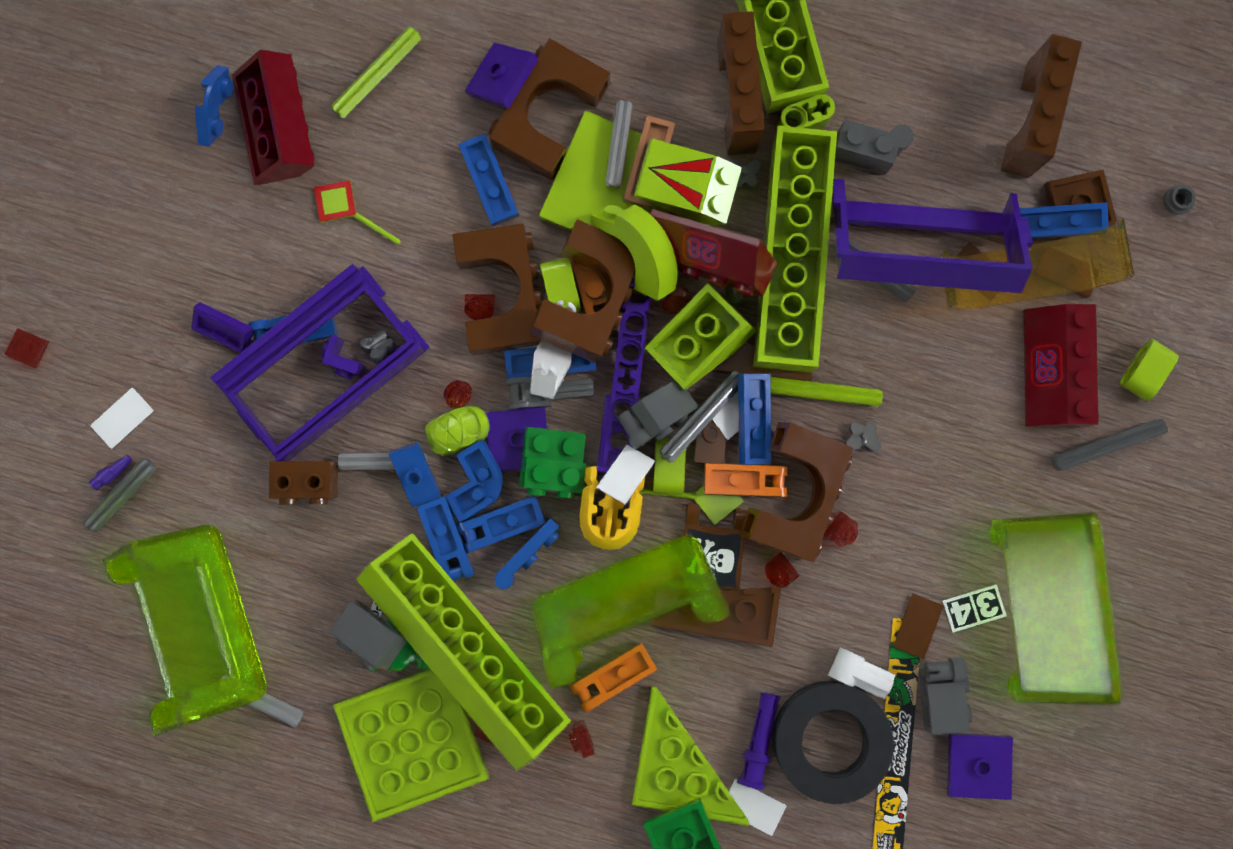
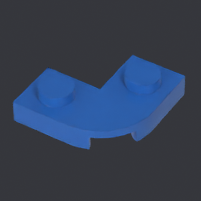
M217 65L203 79L201 86L205 88L203 105H196L195 107L198 144L209 147L222 135L224 123L220 119L219 106L231 96L233 91V81L229 78V67Z
M485 440L478 441L456 455L470 480L467 484L445 496L459 523L467 521L490 507L498 499L502 490L503 476L501 469Z

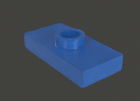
M419 442L390 451L389 457L412 508L441 497V492Z

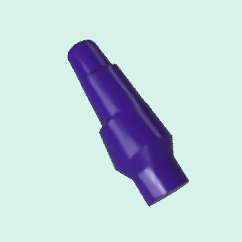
M126 455L111 466L101 469L89 481L90 485L95 490L109 485L132 462V458Z

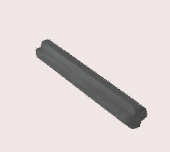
M736 370L732 371L660 449L659 452L664 460L669 463L674 462L738 392V374L741 373Z
M1156 419L1057 454L1052 457V463L1057 471H1062L1166 434L1168 427L1163 419Z

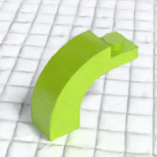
M609 205L591 215V226L617 237L631 252L636 270L634 290L657 301L676 290L678 271L674 249L664 229L652 215L637 205H633L625 210H622L619 206Z

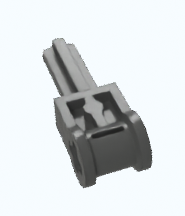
M518 377L505 380L506 385L509 386L511 404L508 405V410L551 407V400L590 397L594 395L592 379L562 381L553 399L530 393L532 377ZM519 388H521L522 400H519Z

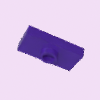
M201 302L193 308L191 330L239 353L250 346L253 327Z

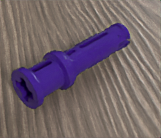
M764 692L760 693L749 749L743 752L745 761L742 775L737 778V783L740 785L764 790L765 785L762 781L766 764L770 763V755L767 753L776 710L780 700L779 696Z

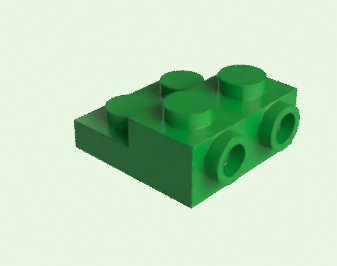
M525 427L519 487L528 488L527 494L545 496L546 490L557 491V497L575 499V493L582 494L586 463H583L586 434Z
M701 798L643 821L653 849H722Z

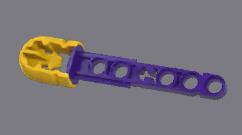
M632 282L629 285L632 286L634 290L635 282ZM645 295L646 298L641 303H633L629 299L627 303L622 305V312L624 313L620 322L611 395L606 394L597 466L585 469L584 481L588 486L582 491L579 514L580 528L584 537L593 546L605 550L620 549L630 543L636 535L640 524L643 496L639 491L644 488L645 477L630 497L629 509L624 510L623 519L627 521L625 529H621L622 520L617 518L618 509H624V504L607 493L605 498L598 503L599 506L603 507V514L597 517L596 526L592 525V517L598 513L597 506L593 504L594 495L598 492V488H596L599 484L596 480L597 475L605 476L623 451V449H616L611 445V437L616 433H622L627 439L630 438L620 422L617 421L614 409L619 404H627L631 408L641 400V398H638L648 321L646 315H648L650 297ZM631 317L638 318L642 323V328L637 332H630L625 327L627 319ZM624 347H635L639 353L638 357L633 361L625 360L621 355ZM619 365L627 368L638 367L637 371L631 369L630 381L635 382V385H630L628 390L623 389V385L618 383V380L624 379L625 368L619 369Z

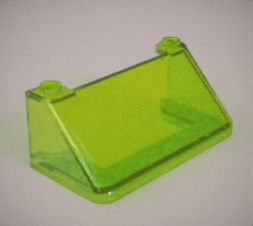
M1058 513L992 519L993 526L990 527L989 531L991 542L1004 552L1017 671L1012 672L1011 678L1007 680L1010 696L1013 697L1014 701L1022 703L1094 706L1120 704L1122 690L1102 529L1096 513Z
M202 525L132 541L102 559L106 574L114 584L127 585L135 583L169 698L155 704L150 711L149 720L154 736L252 703L264 696L267 689L266 678L222 535L217 528L211 525Z
M693 536L678 537L536 598L533 603L532 612L544 671L550 688L563 687L577 681L575 678L577 667L581 662L585 661L581 648L691 603L696 616L702 621L719 622L731 617L700 542Z

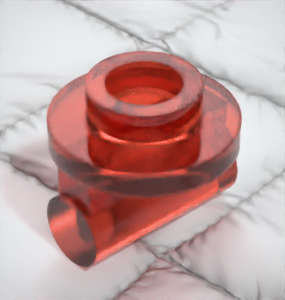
M676 286V290L665 296V300L662 302V309L677 315L693 299V296L688 294L689 289Z
M465 294V314L473 320L491 318L496 302L495 294Z
M840 511L825 531L823 537L830 542H834L839 547L850 545L858 536V524Z
M782 552L776 554L765 566V574L769 582L775 586H781V588H786L800 576Z

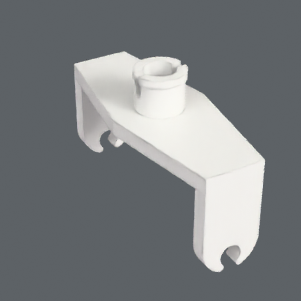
M561 300L556 302L555 304L563 306L564 301ZM569 302L566 309L576 312L575 306ZM541 340L534 352L530 393L553 399L570 368L572 353Z

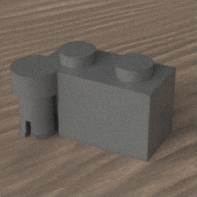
M844 119L837 132L835 160L887 174L893 166L896 156L901 154L903 150H906L914 139L913 131L909 126L900 124L895 126L891 132H887Z
M673 380L638 401L616 419L629 435L628 441L636 450L654 437L658 441L665 438L674 431L671 427L673 425L679 429L690 418L689 414L698 408V405L689 392Z
M357 600L356 602H349L329 631L338 639L336 644L348 653H352V651L360 656L358 661L370 670H374L375 667L388 670L407 642L399 631Z
M954 657L943 662H925L924 668H919L924 730L932 735L969 732V723H972V710L966 701V692L969 691V679L964 658Z

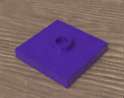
M494 42L466 87L465 92L470 97L509 109L539 59L532 52Z
M538 407L485 412L490 423L487 435L488 447L501 471L521 470L525 427L547 429L546 408Z
M968 733L949 734L947 795L950 797L1012 800L1013 737L1009 735Z

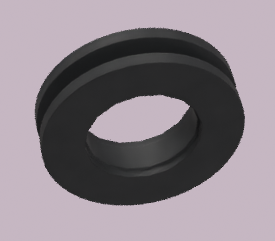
M820 681L797 690L781 707L773 729L774 752L783 773L797 790L819 802L844 804L865 797L882 782L892 762L894 738L885 712L869 695L855 686L852 687L843 682ZM829 710L843 711L851 715L860 725L863 736L862 751L856 762L847 769L838 772L821 771L812 766L805 758L802 748L803 732L809 721L819 713Z

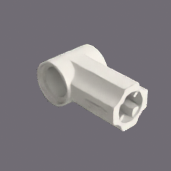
M841 647L828 676L852 687L854 685L884 699L890 693L895 677L894 674L866 662L865 658Z

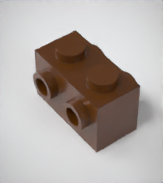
M269 462V498L279 499V505H298V499H309V504H328V498H337L338 462Z

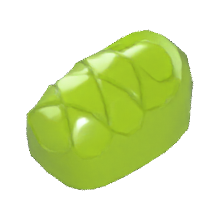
M464 406L449 411L429 422L425 427V434L433 452L441 456L453 455L464 451L480 440L486 441L490 423L486 413L479 407Z

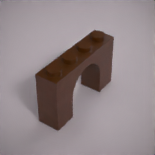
M754 11L723 13L717 40L719 71H727L728 115L724 126L727 155L756 153L764 132V119Z
M1052 34L1027 62L1021 90L1035 94L1022 128L1007 143L1000 171L1029 178L1055 156L1082 41Z
M549 38L545 46L541 45L537 49L535 55L539 60L510 108H503L505 112L500 120L496 119L492 123L488 134L490 135L489 139L493 148L552 181L565 158L566 147L532 127L527 119L532 102L544 92L562 90L571 93L596 108L610 85V72Z
M577 219L569 232L560 255L592 269L599 275L606 289L605 305L598 312L579 314L544 299L538 308L528 334L595 363L601 356L606 357L611 348L613 340L608 338L612 329L616 330L621 322L623 313L619 312L622 302L627 303L631 296L633 287L629 284L632 276L635 277L636 270L631 252L620 239Z
M524 224L452 234L456 263L460 270L499 265L511 270L520 281L519 298L515 306L506 314L465 322L468 348L472 356L538 346L541 340L528 334L536 316L537 308L542 304L540 290H534L533 279L538 278L536 261H530L529 250H534L532 233H526Z
M778 422L769 451L792 459L805 467L812 480L811 500L803 512L788 519L749 507L739 536L797 558L815 562L816 557L822 551V539L825 530L829 527L833 518V506L842 492L841 483L844 474L852 463L851 454L853 447L791 422Z

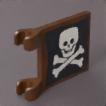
M688 503L679 584L739 590L745 540L739 534L747 510L735 508L733 529L698 525L699 505L697 503Z

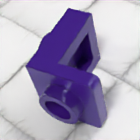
M332 335L330 341L326 340L322 347V363L335 368L334 374L352 380L353 375L362 378L366 366L339 356L344 340Z

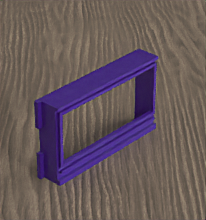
M833 179L832 207L834 209L837 279L1022 293L1032 271L1028 248L1032 247L1033 242L1028 218H1021L1016 193H1010L1003 213L848 201L846 200L845 180ZM848 224L1003 236L1008 263L850 250Z
M354 264L350 265L210 377L237 409V414L257 439H261L273 454L277 462L293 459L430 348L408 320L402 323L382 298L386 293L364 266L358 269ZM364 292H367L407 342L281 444H278L238 393Z

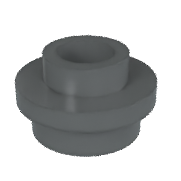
M1175 185L1168 189L1164 195L1165 207L1171 213L1177 215L1190 211L1196 200L1195 192L1190 187L1184 185ZM1175 196L1181 199V205L1177 203Z

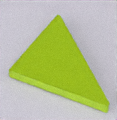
M651 686L632 805L669 811L697 798H701L709 819L748 826L749 820L660 691L656 686Z

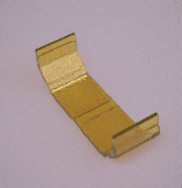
M1119 219L1111 227L1083 236L1033 244L1031 248H1028L1032 271L1022 293L944 287L947 310H972L1086 291L1131 279L1134 276V269L1124 219ZM1005 249L971 256H949L947 250L943 251L942 255H939V258L1008 263Z

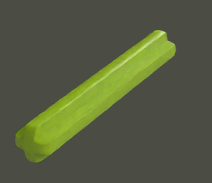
M408 27L332 104L333 111L341 118L346 117L421 40L419 33L414 28Z
M770 377L771 394L868 406H879L883 400V392L878 389Z

